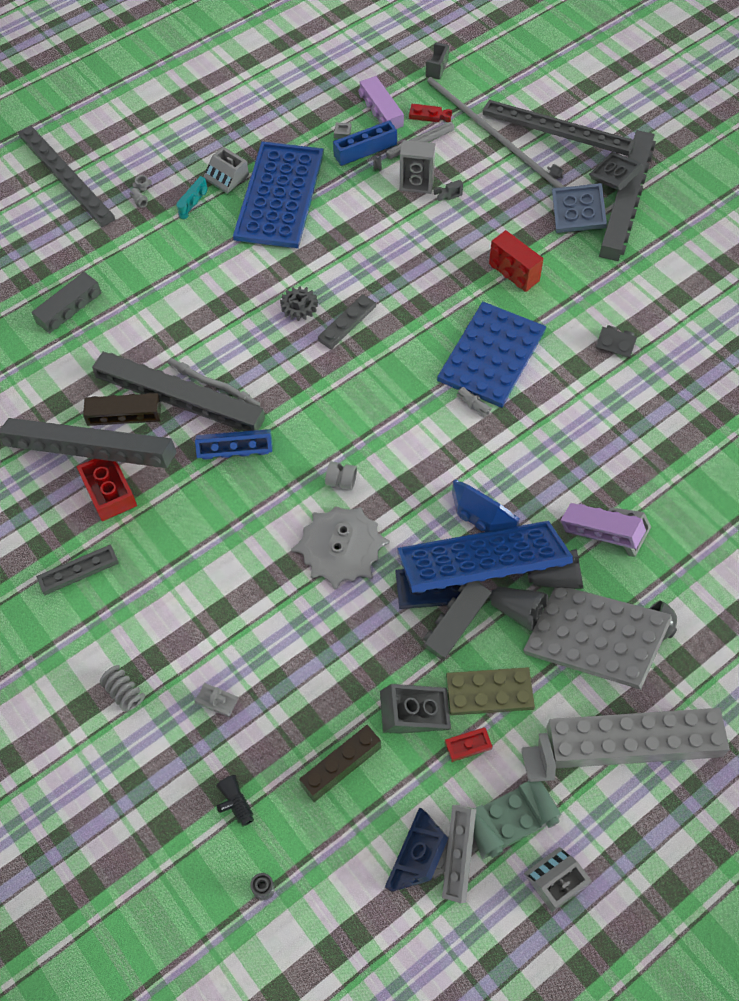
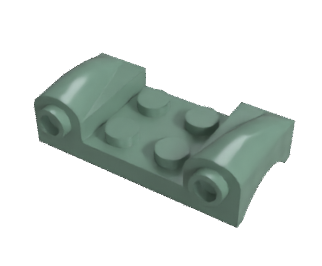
M527 781L506 795L484 806L480 805L474 808L476 809L473 838L482 859L489 856L494 858L500 855L504 848L546 826L548 828L555 826L560 822L559 818L562 814L541 781Z

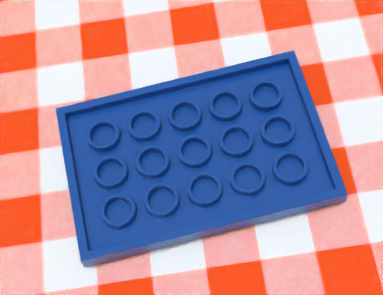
M482 301L437 376V381L457 390L465 387L473 395L479 396L480 399L503 408L546 331V326Z

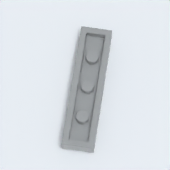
M452 805L442 898L458 903H466L476 809Z

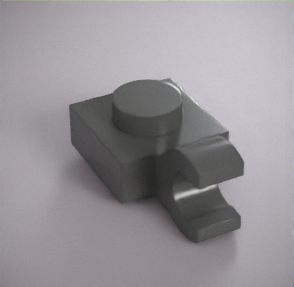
M460 179L446 184V188L436 187L434 188V195L438 194V201L444 198L451 200L462 196L463 182Z

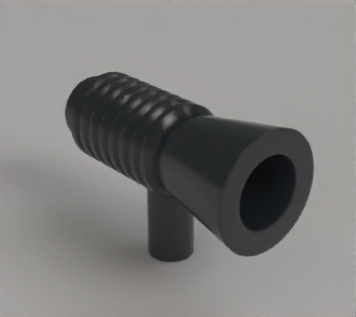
M231 775L221 780L216 786L228 801L218 804L217 811L222 813L231 809L237 822L241 823L243 827L254 821V814L244 795L241 794L236 775Z

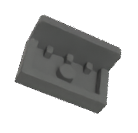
M607 325V328L602 327L596 348L630 358L637 337L634 336L635 333L626 330H624V333L619 332L616 327Z

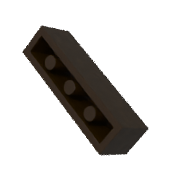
M158 393L84 398L83 417L87 426L160 422L161 402Z
M368 725L364 726L299 779L301 787L312 801L316 802L381 749V740Z

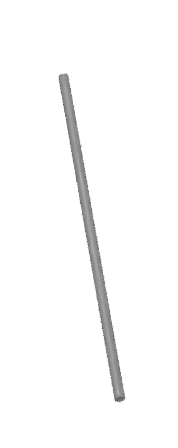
M432 77L427 79L431 86L555 188L565 187Z

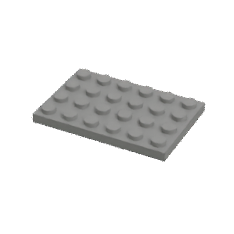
M554 588L547 607L544 608L523 651L525 655L641 690L672 617L671 614L572 588Z

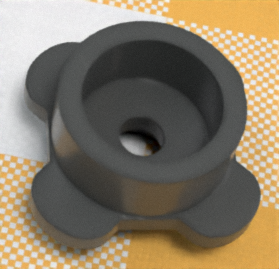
M553 164L551 168L547 167L550 170L549 174L556 179L558 176L563 178L561 174L564 170L559 166Z

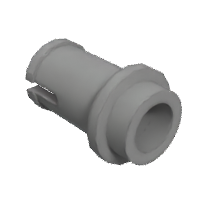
M133 188L130 196L135 200V204L141 208L147 206V197L142 195L138 188Z

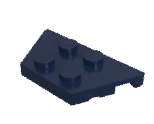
M422 808L418 809L386 882L385 888L391 892L431 881L449 839Z

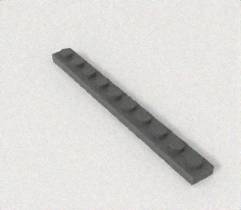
M489 100L482 110L483 115L626 156H629L635 146V140L493 100Z
M32 126L18 132L23 142L101 227L115 221L113 213Z

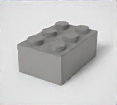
M402 141L399 191L432 193L436 143Z

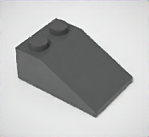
M390 684L380 691L383 733L402 734L451 729L447 688Z

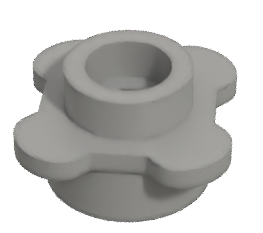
M139 175L135 178L133 187L146 191L148 186L152 184V181L145 175Z

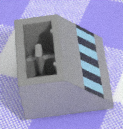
M222 147L212 155L203 177L206 178V181L228 194L249 176L247 161L227 148Z
M560 847L524 873L552 913L585 889L592 881L580 864Z

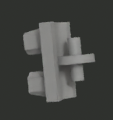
M204 683L199 695L195 699V703L230 717L238 701V696Z

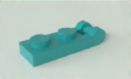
M200 176L176 203L180 219H187L189 216L188 212L207 193L206 178Z

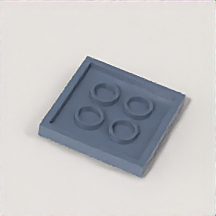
M602 183L552 189L556 233L607 228Z

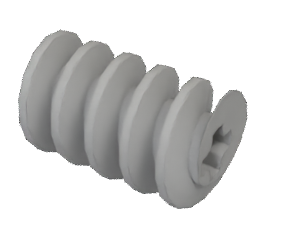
M116 665L105 671L100 679V685L105 688L107 693H110L111 698L115 699L116 704L120 705L122 711H129L145 699V694H139L140 688H134L135 683L133 681L129 682L130 677L124 676V670L118 671L120 666Z

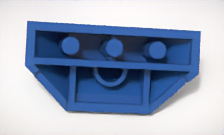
M456 479L453 481L452 494L457 515L462 520L469 521L478 530L485 532L517 527L519 525L520 518L513 515L503 505L466 483Z

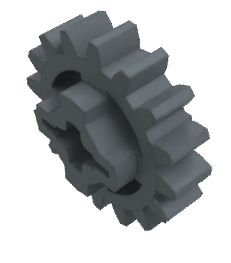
M301 286L298 289L292 287L291 292L286 290V295L282 294V300H280L281 311L285 312L286 317L290 315L291 320L294 317L297 318V321L301 317L307 320V315L312 317V312H317V295H314L313 290L308 292L307 287L304 290L301 289Z

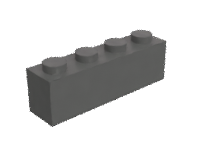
M86 272L81 273L31 312L35 322L50 334L101 294L99 284Z
M477 581L461 585L458 590L460 595L457 599L453 597L447 605V608H449L445 615L440 614L435 622L437 627L434 631L429 630L423 638L426 641L423 647L442 661L445 660L492 593Z

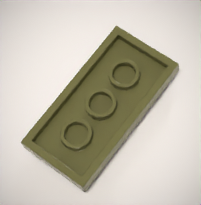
M529 667L446 673L450 716L534 710L535 708Z

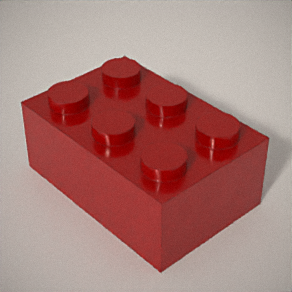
M507 230L491 241L489 264L492 268L498 270L505 278L511 280L518 288L525 292L540 281L543 257Z
M92 459L76 466L101 521H105L137 506L133 493L117 461Z

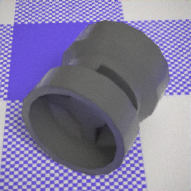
M266 873L256 874L252 878L250 887L254 896L261 901L270 899L275 892L272 878Z

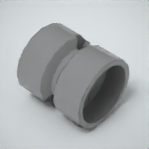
M330 461L326 472L325 484L334 487L340 485L341 488L352 490L356 480L357 466L346 464L343 467L341 463Z

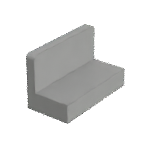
M540 733L538 746L522 747L521 751L529 782L555 780L556 763L548 733Z

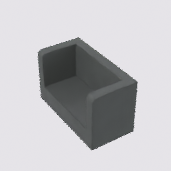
M435 42L432 59L426 62V77L440 80L448 62L449 45Z

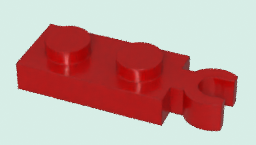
M411 104L409 119L439 123L440 120L451 122L452 116L451 109L442 110V107Z

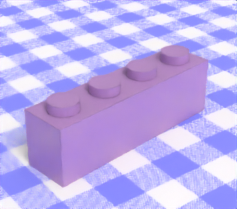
M377 76L360 81L359 95L365 100L367 107H370L373 116L377 117L379 123L390 120L396 129L403 127V112Z
M570 503L561 519V523L567 533L632 549H637L646 532L643 520L637 516L623 515L619 512L588 507L584 504Z

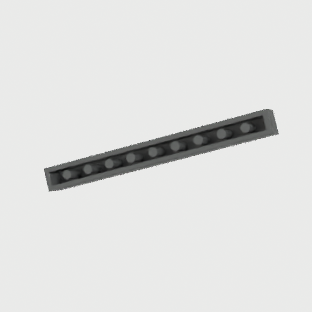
M639 130L635 132L633 139L635 140V146L628 158L642 163L644 168L626 187L617 192L599 254L601 258L619 262L620 255L625 253L627 245H624V243H628L630 233H627V231H631L633 221L630 220L635 218L637 209H634V207L638 208L640 197L637 196L642 194L643 186L641 184L645 183L647 176L644 173H648L650 165L647 161L651 162L653 152H650V150L654 151L656 141H653L655 136L653 133Z
M102 351L92 366L94 374L98 379L140 394L158 393L161 402L241 431L259 430L265 420L264 409L259 405H252L242 399H235L225 393L213 391L209 387H202L192 381L182 380L178 376L165 374L161 370H154L144 364L140 365L130 359L118 357L114 353Z
M8 418L0 428V439L4 446L167 468L177 453L172 438L15 418Z

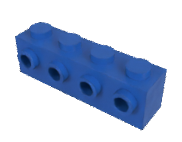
M389 120L333 141L334 157L342 166L397 145V129Z
M271 429L197 435L195 438L197 458L212 459L218 456L229 458L232 455L269 454L273 449Z

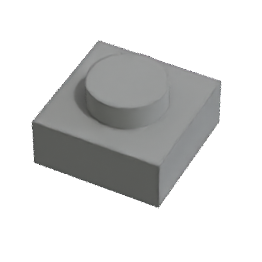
M336 122L334 138L341 139L349 136L352 129L351 123Z

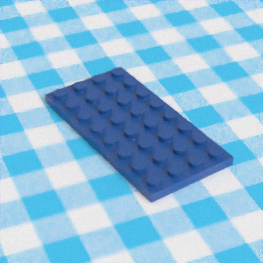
M261 142L234 230V241L299 249L324 155L323 148Z
M549 521L397 548L398 556L412 593H421L435 588L443 589L452 585H464L473 581H485L495 577L503 578L511 574H524L528 571L545 570L549 567H563L566 564L573 563L572 554Z

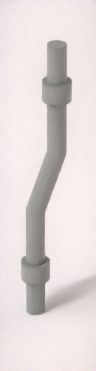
M173 358L168 360V364L175 367L183 375L187 374L201 383L222 389L236 398L244 400L246 403L260 406V402L251 398L248 393L240 392L224 382L205 377L192 370L184 362L180 363Z

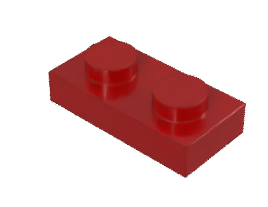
M485 727L445 739V745L451 762L489 751L493 748Z

